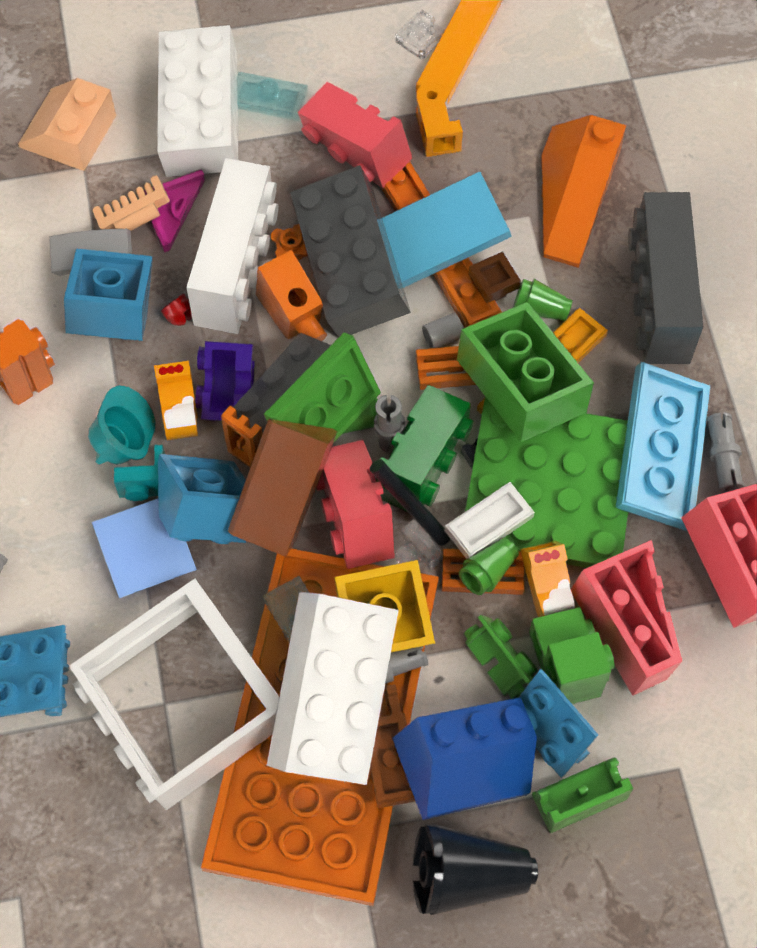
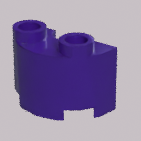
M205 341V347L199 346L197 368L198 370H205L204 385H197L195 404L196 408L202 409L201 419L222 421L221 415L229 406L234 407L240 398L254 385L255 361H252L254 350L252 344Z

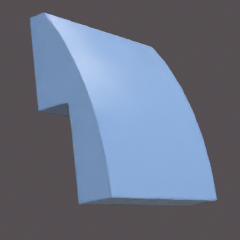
M158 498L92 522L119 598L197 570L187 542L171 538L159 517Z

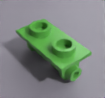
M480 615L478 619L483 626L479 628L475 624L464 632L467 638L465 644L470 648L482 666L496 658L499 663L487 673L504 696L509 695L511 699L519 698L525 690L522 685L531 682L537 668L523 651L516 652L509 642L513 636L500 619L496 618L493 621L492 618Z

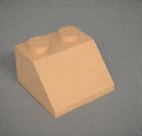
M79 78L51 88L19 141V148L85 171L116 117L111 90Z

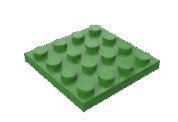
M485 397L465 512L511 482L535 512L531 520L504 537L516 546L518 552H521L520 549L557 541L565 544L568 559L566 564L584 568L623 553L628 512L616 508L628 420L584 413L520 442Z

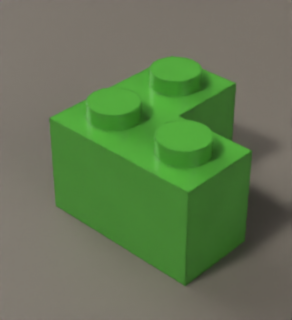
M581 607L532 619L529 634L540 669L548 675L572 704L601 697L606 683L609 681L611 669L615 667L614 658L609 645H602L599 633L595 632L592 621L584 619Z

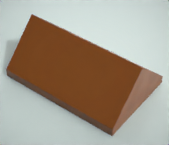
M268 419L228 532L235 537L286 557L297 541L337 431L332 428Z

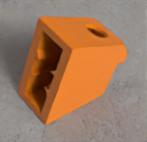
M292 250L259 266L257 270L256 296L285 338L291 339L302 333L323 341L327 334L319 323L323 307L322 300Z

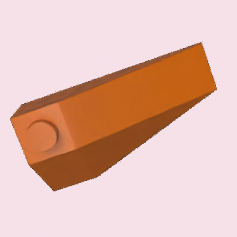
M589 115L552 126L541 156L544 258L579 268L621 151L626 125Z

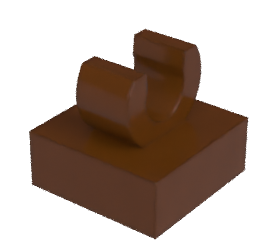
M503 251L469 266L468 274L486 303L493 300L498 301L505 298L507 294L520 289L521 280Z

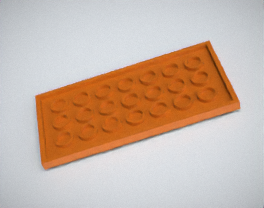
M291 549L286 557L280 554L276 555L252 659L279 697L299 592L337 597L334 577L385 566L367 564L347 569L344 558ZM421 573L431 621L439 576ZM421 667L394 676V681L385 684L379 717L390 715L389 706H387L385 700L386 686L395 684L401 713H405L407 725L410 724ZM247 681L234 732L266 710ZM272 735L225 768L201 865L202 871L374 906L393 806L377 808L371 770H369L367 785L288 773L267 766Z

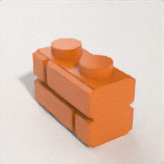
M20 319L4 327L3 333H0V385L12 402L17 405L31 398L34 391L39 393L53 384V377L49 368L55 365L52 357L45 349L48 347V344L38 328L29 329L25 322Z

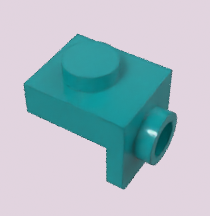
M163 444L154 445L153 466L114 467V484L119 498H126L130 501H143L148 499V497L158 496V459L160 454H165Z

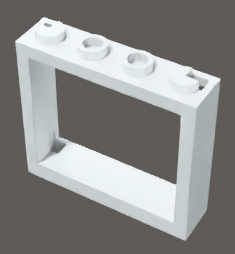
M195 578L69 665L77 678V681L72 684L76 693L85 704L92 701L98 712L92 715L96 724L106 737L113 733L119 745L113 748L116 755L128 770L134 766L141 776L135 782L138 789L144 794L149 803L157 800L166 810L273 734L279 695ZM198 612L266 710L169 780L163 782L98 681Z

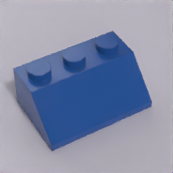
M521 697L417 717L392 738L422 820L519 798L531 793L537 735Z

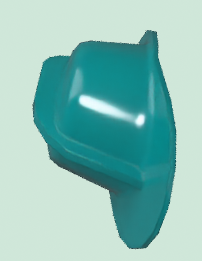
M120 385L112 387L106 393L98 415L89 427L88 438L92 447L97 452L95 462L99 465L107 461L118 465L132 459L140 460L148 452L155 432L156 422L154 413L140 393L130 387Z

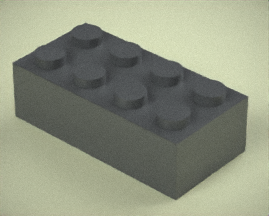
M360 165L290 192L319 296L323 303L325 317L337 336L340 337L343 332L352 335L411 313L373 187Z
M644 192L640 208L634 209V228H630L628 233L629 251H635V260L631 263V282L638 284V293L634 294L633 310L634 316H640L641 327H637L636 332L637 350H643L644 363L690 364L704 327L690 192Z

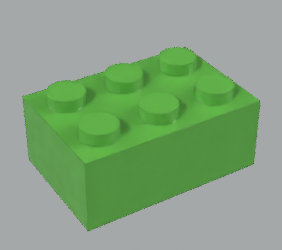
M528 302L461 329L457 361L520 442L587 412L594 382Z

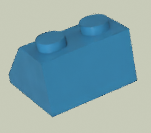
M76 248L64 296L65 333L142 341L148 315L152 256Z
M167 454L159 455V517L171 538L185 542L193 539L211 540L218 544L247 542L228 532L246 481L234 461Z

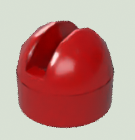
M185 293L179 295L160 310L165 319L172 325L183 326L186 324V320L192 319L189 299Z

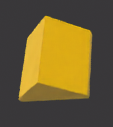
M418 560L334 577L338 598L398 610L391 653L435 643Z

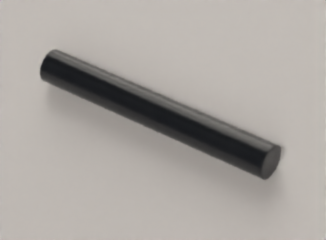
M382 459L373 462L370 466V472L439 546L446 545L451 538L444 531L443 525Z

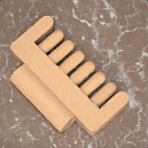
M158 176L151 177V183L155 191L151 184L147 182L144 184L147 195H145L142 187H137L136 193L139 199H137L133 191L128 192L130 204L124 195L120 197L122 208L117 200H113L111 204L115 212L112 211L109 204L103 206L105 214L99 206L94 207L93 213L99 228L129 229L132 231L159 217L160 213L157 208L167 204L169 197Z

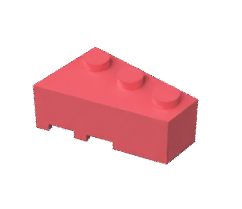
M326 82L298 111L303 125L301 129L303 134L312 143L318 144L320 142L325 145L330 155L339 163L343 164L346 161L353 167L360 165L370 183L373 181L384 189L385 184L388 181L391 182L392 178L412 159L401 120L393 116L387 121L377 116L380 113L377 107L370 104L367 109H364L356 104L358 101L356 96Z
M364 440L333 446L316 488L317 491L324 490L326 498L321 499L326 523L332 521L334 523L335 530L330 531L335 555L343 554L347 569L395 558L392 510L389 503L383 504L381 494H384L381 482H376L375 476L370 472V466L373 462Z
M757 484L707 497L681 517L733 628L757 621Z
M652 540L582 570L571 588V592L584 615L592 621L595 632L599 633L602 645H609L615 667L632 696L666 681L682 662L671 614L666 612L661 592L664 588L661 575L657 576L652 556L655 552Z

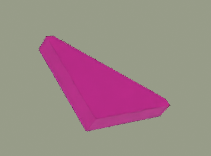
M202 169L163 183L169 197V202L157 208L160 216L150 222L164 253L170 251L205 182Z

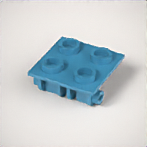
M65 625L0 637V717L45 710V715L47 716L62 715V709L67 707L65 688L62 685L68 683V677L63 675V673L69 671L67 651L70 647V641L66 639Z
M540 669L519 697L523 701L537 735L536 749L541 754L543 760L562 778L575 763L579 764L590 754L587 749L599 735L548 675Z

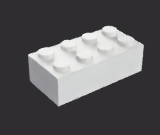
M230 25L159 32L157 152L166 177L184 176L201 169L204 174L219 173L222 171L225 158L238 160L237 50Z
M225 158L186 287L194 326L238 334L241 322L248 321L252 305L249 294L251 288L256 289L258 262L260 256L266 257L270 242V236L267 235L269 225H275L278 216V204L274 203L277 184L271 182L270 166Z
M299 592L267 766L288 773L367 785L398 616L397 609L323 594Z

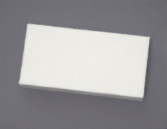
M509 482L446 524L444 531L465 558L468 559L531 520L535 512L512 483Z

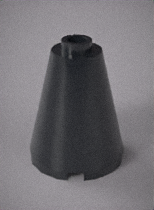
M425 824V826H421L418 830L413 853V866H419L420 881H413V890L416 905L421 914L434 915L526 894L531 885L537 882L538 864L535 858H531L526 848L436 824Z

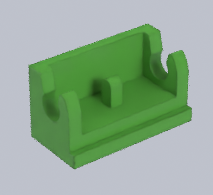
M616 757L532 793V797L550 834L628 799L633 787L628 778H621L617 768L619 761Z

